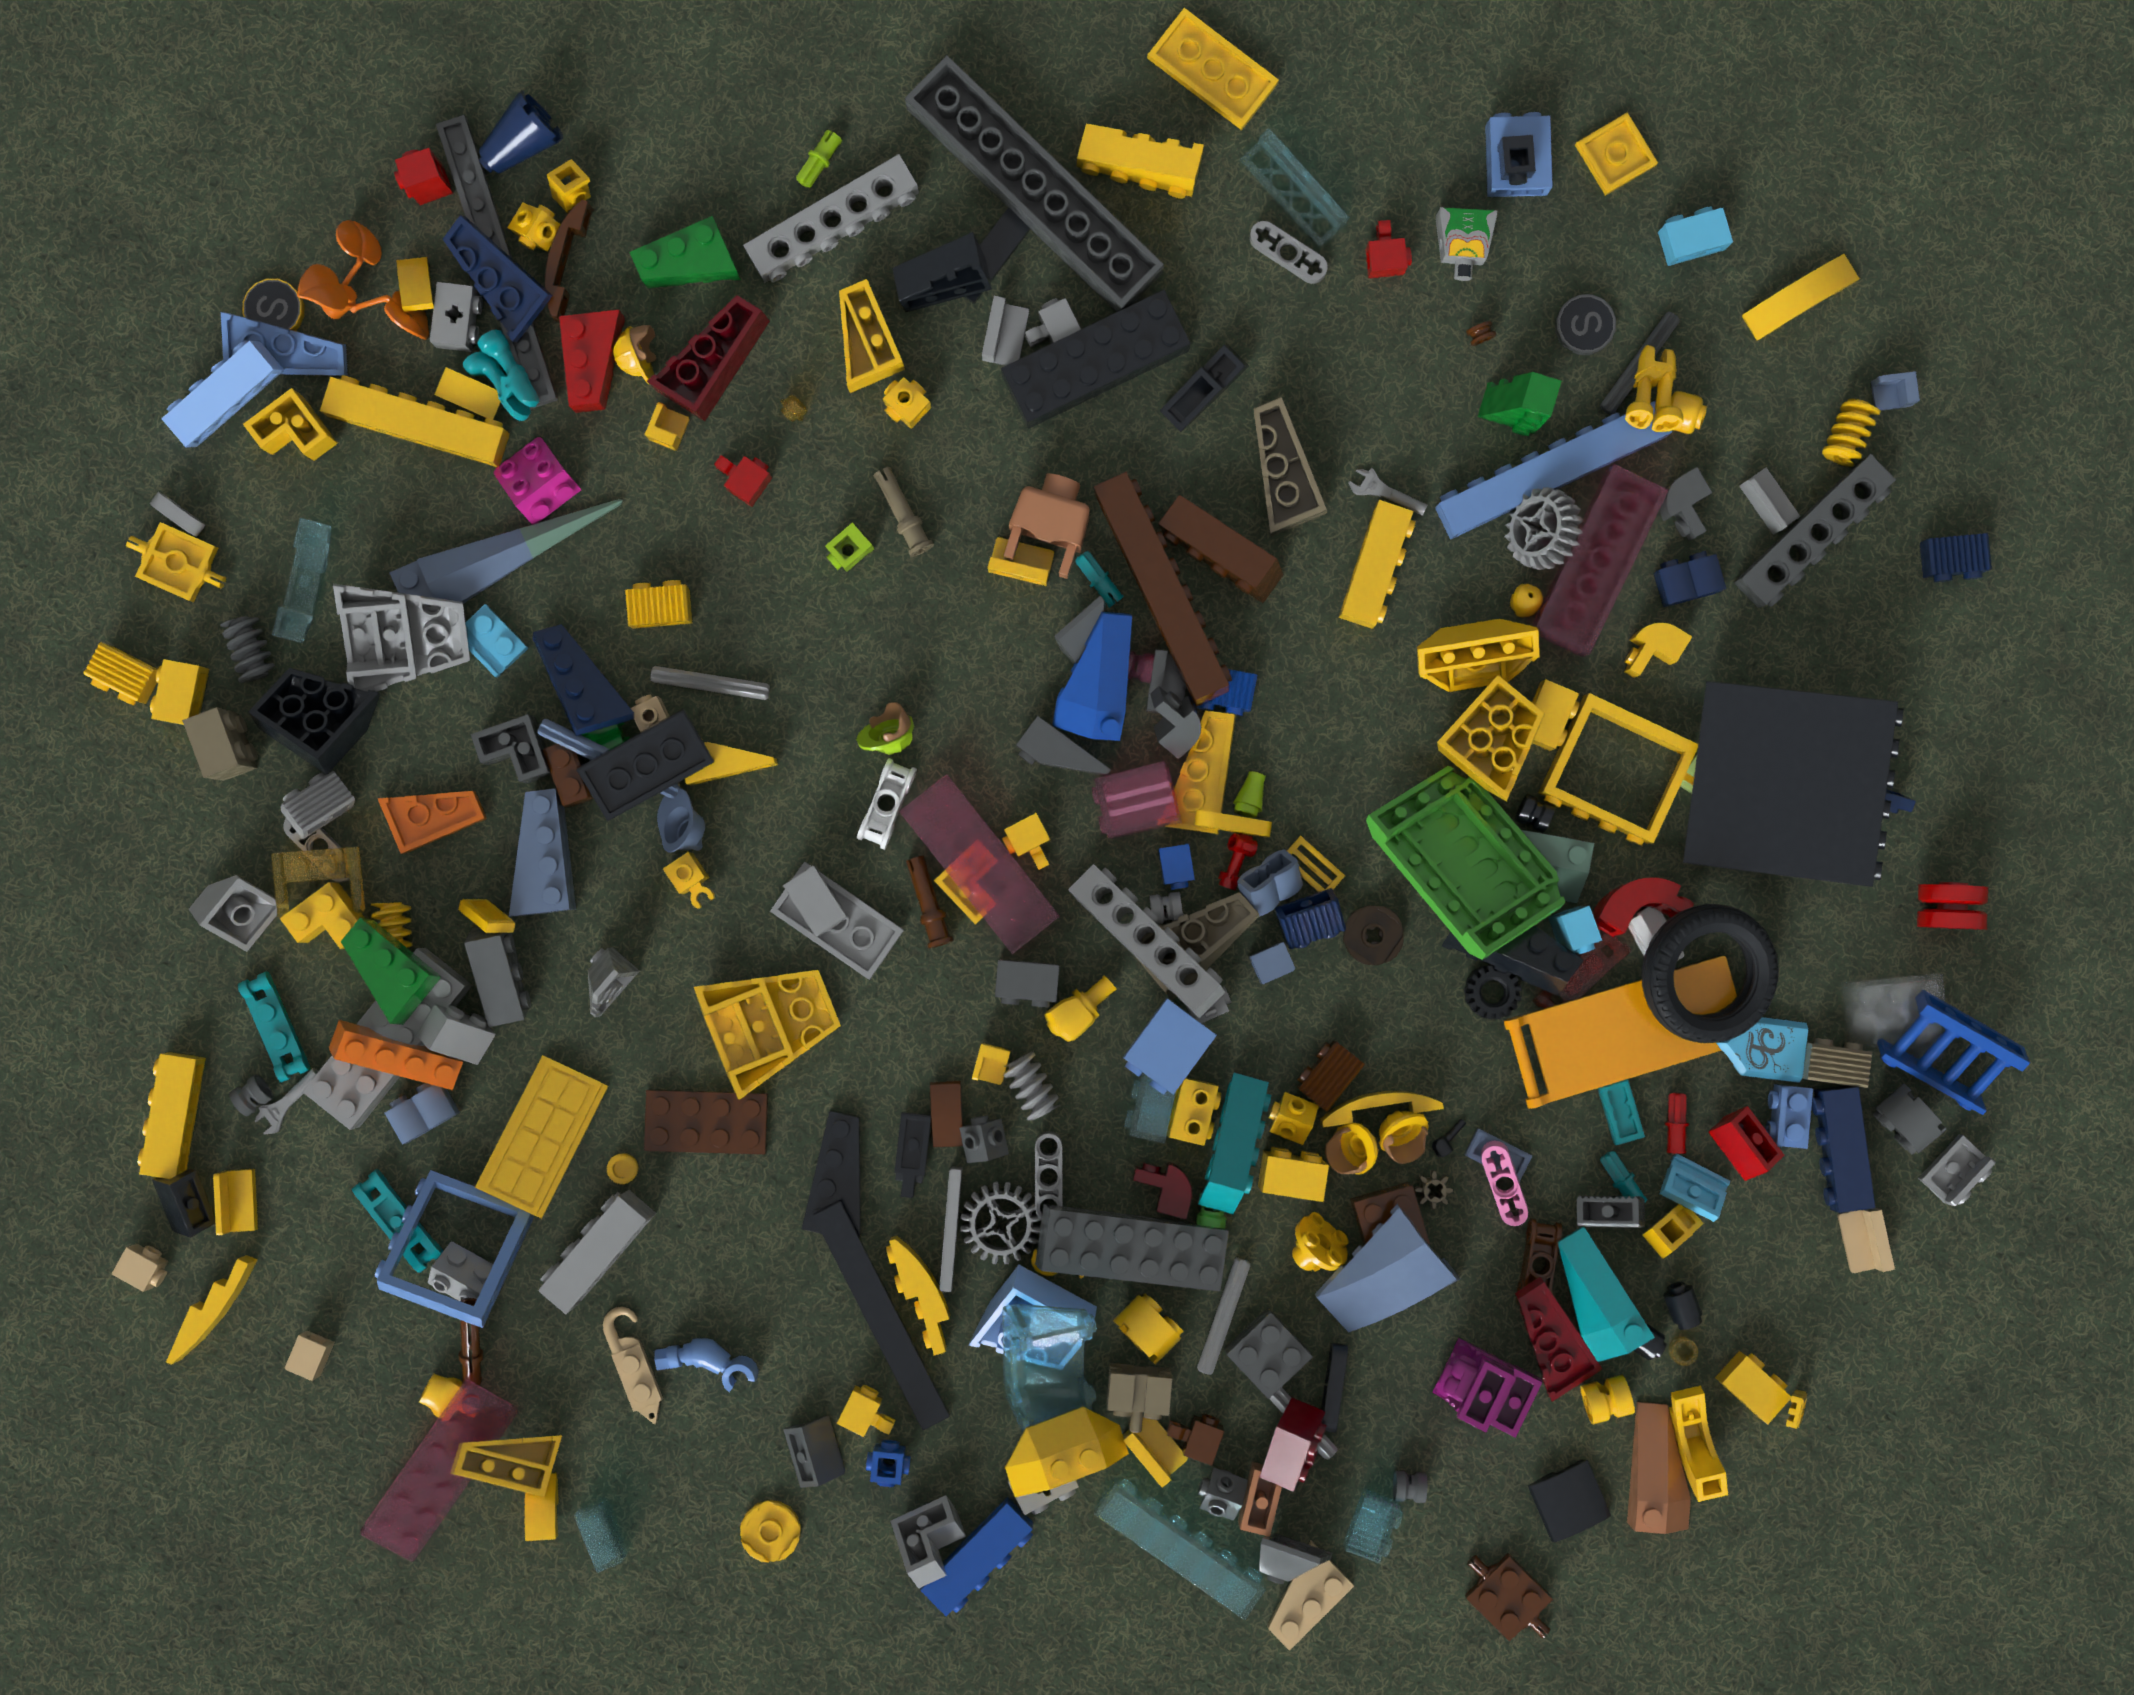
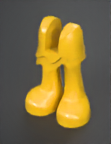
M1646 345L1641 351L1633 386L1634 388L1637 387L1635 402L1627 407L1625 420L1631 426L1645 429L1652 422V430L1655 432L1672 431L1682 426L1684 417L1682 410L1671 406L1672 387L1677 372L1676 356L1672 349H1665L1663 351L1660 362L1655 361V347ZM1657 386L1656 404L1653 415V407L1650 405L1651 389Z

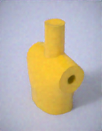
M435 1373L430 1378L419 1400V1403L429 1407L433 1414L442 1420H449L456 1409L472 1417L476 1415L479 1409V1405L463 1398L467 1387L462 1384V1380L443 1377Z

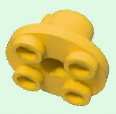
M1312 1212L1297 1223L1295 1227L1297 1241H1295L1296 1246L1293 1248L1292 1256L1300 1268L1306 1271L1314 1270L1315 1272L1320 1270V1268L1335 1271L1347 1261L1346 1245H1348L1349 1241L1344 1232L1336 1230L1317 1212Z

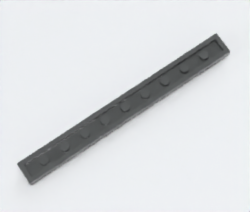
M462 115L437 123L436 127L465 216L512 258L483 166L479 161L480 157L466 116ZM500 321L516 363L525 368L529 380L539 396L540 402L536 407L557 401L558 397L534 323L530 325L518 342H512L507 335L508 331Z

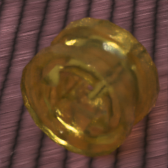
M1681 1336L1674 1338L1669 1343L1668 1354L1677 1364L1688 1366L1696 1361L1698 1348L1692 1340ZM1682 1343H1685V1346L1690 1349V1354H1685L1686 1358L1681 1359V1356L1676 1353L1677 1347L1682 1348L1680 1345Z

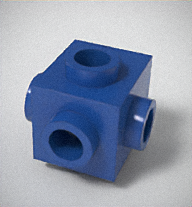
M882 1440L881 1444L876 1443L873 1452H868L866 1471H871L870 1482H876L877 1485L884 1487H894L895 1484L901 1485L903 1474L909 1475L911 1456L905 1455L906 1446H899L900 1442L895 1440ZM884 1458L895 1459V1463L887 1465L884 1462Z

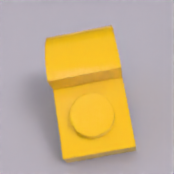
M1654 623L1640 629L1629 639L1639 648L1633 647L1624 662L1628 666L1624 673L1633 678L1640 676L1653 655L1669 665L1676 663L1692 636L1668 623Z
M1678 1204L1643 1233L1642 1236L1660 1257L1664 1259L1690 1238L1704 1223L1692 1210Z

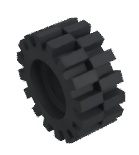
M1483 965L1479 969L1474 970L1465 982L1467 983L1466 988H1464L1466 1003L1469 1004L1473 1012L1483 1018L1497 1020L1511 1015L1510 1012L1517 1009V1002L1521 1001L1522 997L1519 996L1520 991H1522L1521 985L1517 982L1519 979L1508 971L1503 973L1494 969V965ZM1490 980L1498 981L1504 989L1502 999L1495 1004L1487 1003L1481 994L1483 985Z

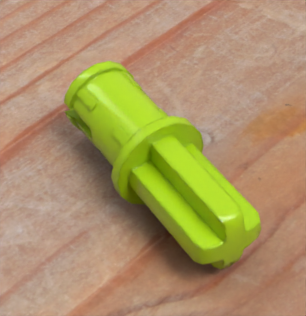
M826 130L815 149L809 151V158L796 177V180L806 188L812 187L824 167H829L830 163L828 161L842 143V139L836 133Z

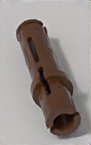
M475 1298L461 1300V1302L474 1306L477 1301ZM460 1320L461 1350L458 1356L459 1362L462 1363V1384L466 1387H476L482 1383L481 1361L484 1358L483 1350L480 1348V1327L471 1324L470 1336L469 1323ZM470 1350H472V1363H470Z

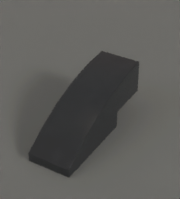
M1223 345L1204 367H1201L1166 403L1160 412L1182 432L1249 365L1229 345Z

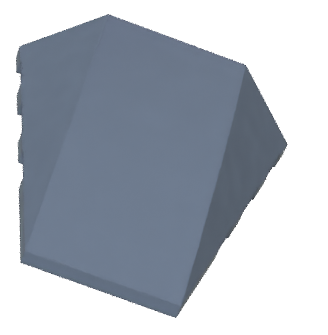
M1398 1204L1390 1211L1392 1216L1384 1225L1379 1223L1372 1231L1373 1237L1363 1247L1359 1245L1352 1253V1260L1346 1266L1341 1265L1315 1293L1317 1299L1348 1332L1376 1323L1403 1311L1461 1279L1444 1258L1441 1259L1423 1239L1412 1220Z

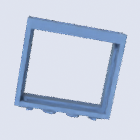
M430 1170L427 1178H422L416 1188L415 1195H417L414 1205H408L403 1214L402 1222L404 1225L400 1233L395 1232L391 1238L388 1250L391 1251L387 1260H381L376 1269L375 1277L377 1278L379 1290L483 1328L530 1228L534 1215L476 1189L475 1186ZM435 1188L515 1217L474 1306L393 1276Z

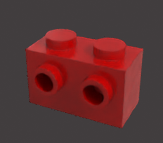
M430 148L421 151L410 150L403 153L401 158L395 159L398 171H395L394 175L400 189H404L408 198L413 197L419 205L453 194L444 165Z
M1748 1106L1724 1116L1708 1131L1744 1181L1768 1172L1785 1156Z

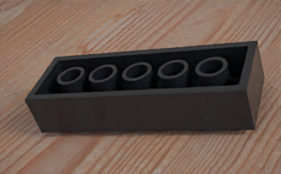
M1162 290L1002 367L1001 373L1029 429L1189 352L1191 343L1165 290Z

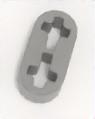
M159 491L149 503L160 513L195 537H198L206 526L198 518Z

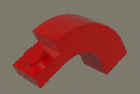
M1642 878L1611 890L1598 902L1592 914L1597 927L1610 936L1615 937L1626 932L1634 914L1641 907L1654 908L1671 918L1685 909L1694 907V903L1685 897L1677 896L1681 885L1662 878Z

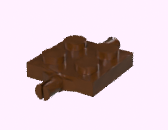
M1509 1553L1498 1563L1489 1567L1477 1555H1474L1472 1557L1473 1561L1470 1559L1467 1565L1479 1575L1476 1584L1466 1593V1599L1509 1642L1522 1629L1528 1626L1541 1638H1544L1545 1633L1548 1634L1550 1632V1628L1538 1617L1540 1612L1553 1600L1552 1596Z

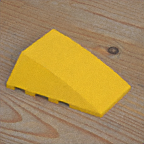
M819 970L694 987L703 1017L738 1100L841 1026Z

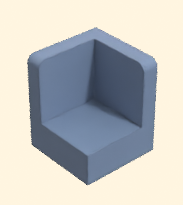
M1916 371L1882 375L1871 381L1873 403L1880 411L1911 407L1920 401Z
M1284 942L1277 943L1248 956L1262 985L1295 970Z

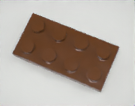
M646 1090L644 1151L765 1155L767 1148L768 1093H748L738 1100L735 1092Z

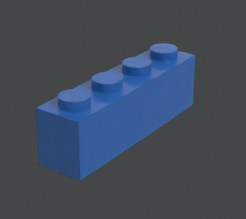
M1007 1497L942 1562L947 1576L921 1587L920 1591L945 1616L952 1610L957 1613L967 1603L968 1598L966 1596L973 1589L979 1591L989 1581L990 1577L988 1574L995 1567L1001 1569L1010 1560L1011 1555L1009 1553L1017 1545L1021 1548L1033 1536L1031 1533L1033 1522Z

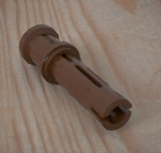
M924 855L907 860L906 864L921 907L922 916H920V923L925 925L929 938L928 949L953 942L954 938L949 935L944 919L947 917L946 912L943 909L940 910Z

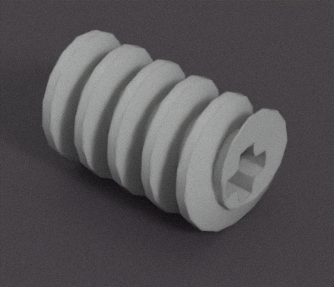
M1034 1051L1007 1064L1006 1066L1009 1069L1003 1075L1005 1078H1015L1009 1086L1011 1089H1021L1015 1098H1026L1027 1101L1022 1105L1021 1109H1032L1031 1114L1027 1117L1028 1121L1035 1120L1060 1106L1053 1105L1059 1098L1057 1094L1048 1095V1092L1053 1088L1052 1084H1042L1047 1077L1046 1073L1036 1074V1071L1041 1067L1040 1062L1030 1063L1035 1056Z

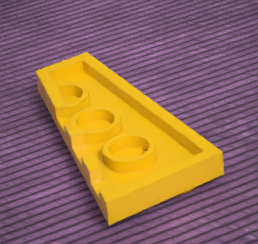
M1205 710L1201 719L1199 739L1190 749L1186 761L1183 763L1174 790H1172L1168 805L1158 826L1219 834L1217 829L1194 826L1196 810L1222 813L1236 720L1235 714Z

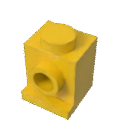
M572 159L547 174L552 198L566 213L572 210L581 200H587L591 197L588 187L590 179ZM570 175L571 182L564 185L561 180Z

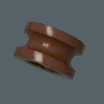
M1491 321L1480 323L1466 331L1467 336L1472 337L1471 346L1489 341L1497 335L1496 331L1491 330L1493 325Z

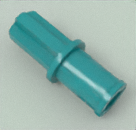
M1089 551L1077 557L1075 562L1090 581V588L1094 587L1108 605V608L1116 603L1114 599L1118 602L1124 597L1108 577L1110 573L1108 571L1105 573Z
M1610 1151L1600 1158V1162L1613 1180L1612 1186L1618 1188L1623 1196H1640L1645 1199L1646 1203V1196L1643 1195L1633 1179L1634 1173H1629L1617 1153Z

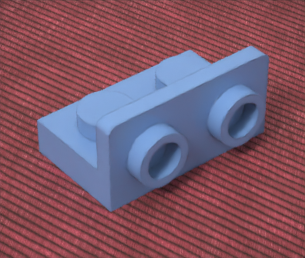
M1774 1084V1090L1769 1092L1768 1107L1772 1109L1771 1121H1767L1765 1130L1778 1147L1808 1149L1813 1088Z

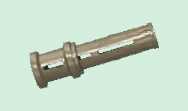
M885 467L883 471L888 479L887 481H885L880 470L873 476L899 523L897 525V532L904 536L910 548L908 552L910 557L918 556L930 550L934 543L927 538L921 526L923 523L922 519L914 516L891 467Z

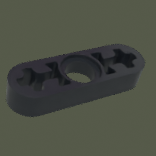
M1331 1343L1325 1378V1383H1328V1385H1324L1321 1410L1326 1411L1322 1423L1327 1425L1325 1430L1327 1432L1335 1433L1337 1430L1348 1357V1345Z

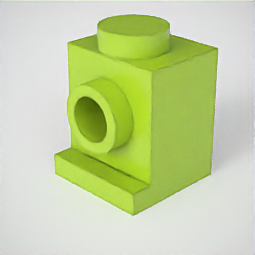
M853 522L825 546L830 552L826 556L830 563L837 570L843 567L846 572L874 550L872 544ZM846 546L854 548L851 556L843 554V549Z

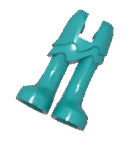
M491 330L479 338L477 344L481 351L469 355L463 362V368L471 376H487L495 386L498 398L508 413L518 421H525L531 414L530 407H536L540 402L539 396L532 386L525 368L516 363L510 350L509 342L501 330Z

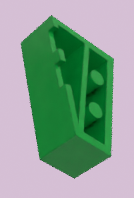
M713 216L629 252L640 278L647 288L678 286L697 282L710 283L729 279L741 280Z
M1529 372L1514 376L1510 383H1508L1509 380L1501 379L1499 385L1493 382L1487 383L1477 417L1513 427L1512 431L1514 433L1529 436L1530 433L1535 434L1552 416L1562 381L1535 372Z
M360 917L341 941L390 1024L404 1025L441 978L437 972L374 920Z

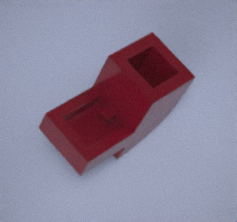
M1170 1162L1167 1163L1165 1173L1160 1172L1161 1167L1149 1163H1143L1142 1167L1135 1166L1134 1181L1161 1188L1156 1211L1186 1219L1191 1203L1192 1190L1185 1173L1178 1166Z

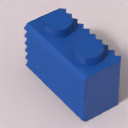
M1228 669L1232 681L1228 682L1229 692L1196 708L1213 711L1214 706L1226 708L1225 713L1243 716L1244 712L1251 711L1257 674Z

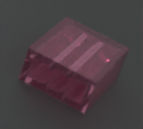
M1165 761L1094 779L1096 786L1092 787V795L1095 804H1100L1103 815L1098 817L1102 834L1107 833L1110 839H1117L1182 822L1169 764Z

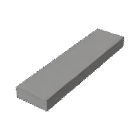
M955 1166L950 1168L939 1288L944 1292H952L963 1170V1167Z

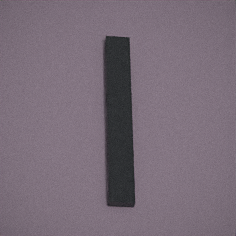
M841 1200L814 1213L813 1217L922 1430L949 1418L950 1414Z

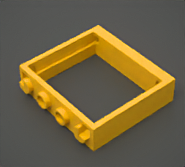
M1588 693L1583 696L1578 711L1568 728L1567 737L1563 745L1559 747L1538 793L1545 796L1544 801L1558 808L1562 804L1571 808V814L1585 821H1588L1590 817L1599 821L1598 827L1607 832L1615 834L1616 830L1626 834V840L1640 846L1643 843L1652 844L1693 760L1698 744ZM1590 712L1681 754L1647 830L1556 787Z

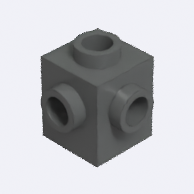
M988 1115L971 1118L970 1125L960 1127L967 1163L990 1161L1009 1154L1002 1119L989 1120Z
M1213 1468L1209 1477H1203L1198 1489V1495L1202 1496L1199 1508L1208 1511L1214 1516H1222L1234 1521L1243 1505L1248 1480L1233 1475L1227 1470Z

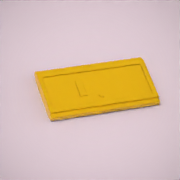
M542 1055L475 1188L542 1219L609 1086Z

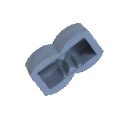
M1285 849L1269 855L1262 862L1261 866L1249 869L1237 881L1240 893L1260 916L1272 911L1279 901L1295 895L1303 886L1298 860Z
M424 1083L416 1088L418 1094L408 1099L404 1095L389 1104L392 1109L385 1112V1115L402 1145L411 1142L460 1113L446 1088Z

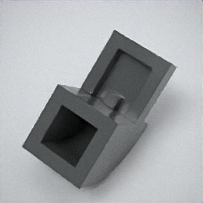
M1698 467L1673 481L1665 489L1660 500V513L1663 521L1675 516L1677 531L1682 537L1686 536L1689 541L1707 531L1692 505L1712 494Z
M1158 686L1150 695L1155 710L1164 717L1153 726L1158 743L1179 759L1199 739L1201 722L1195 704L1189 695L1181 701L1172 691L1167 693Z

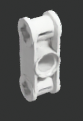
M888 758L868 813L865 815L858 831V840L864 838L879 844L881 849H886L906 794H908L915 778L916 768L908 769L895 764L893 759ZM892 773L897 774V775H899V776H902V777H904V778H900V777H898V776H895V775H893ZM885 796L894 798V808L887 812L879 809L881 798ZM870 829H873V830H875V831H878V832H880V833H882V834H878V833H875V832H873V831H870Z

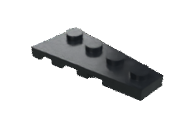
M830 1110L802 1229L822 1234L813 1214L841 1200L861 1239L860 1117Z

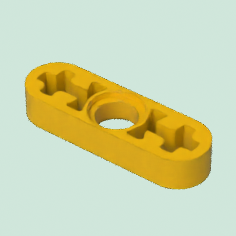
M1196 810L1194 826L1270 837L1272 822Z

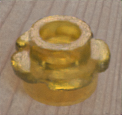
M790 394L786 400L781 399L783 407L780 410L786 418L792 422L796 419L799 421L804 420L803 416L808 412V409L798 398Z

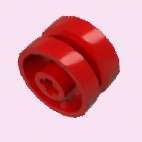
M1958 882L1918 884V900L1922 903L1938 904L1937 909L1919 910L1917 912V927L1987 930L1988 914L1983 911L1968 910V905H1984L1988 903L1989 887L1970 886L1968 883Z

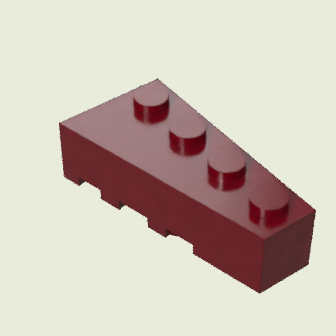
M736 295L708 322L709 325L699 335L695 334L688 341L689 344L677 356L673 355L665 363L666 366L657 375L654 374L647 382L666 398L706 421L770 322L762 310Z

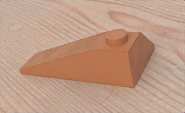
M1637 1402L1627 1523L1636 1532L1668 1534L1687 1530L1689 1528L1691 1497L1668 1405Z

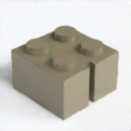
M216 707L182 720L203 778L225 781L257 769L255 760L258 759L256 749L252 743H248L244 733L247 732L246 722L241 715H237V712L226 711V709Z

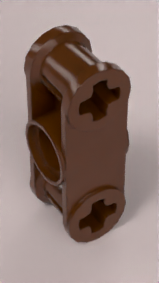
M1533 1218L1529 1219L1517 1291L1541 1277L1552 1293L1559 1248L1557 1241L1562 1238L1561 1223L1556 1222L1554 1225L1539 1223ZM1538 1257H1544L1545 1267L1541 1271H1534L1532 1268L1533 1261Z

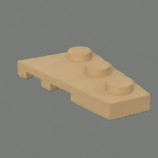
M1310 1540L1309 1545L1314 1546V1547H1317V1546ZM1331 1560L1291 1580L1267 1625L1268 1629L1290 1651L1354 1587V1584Z

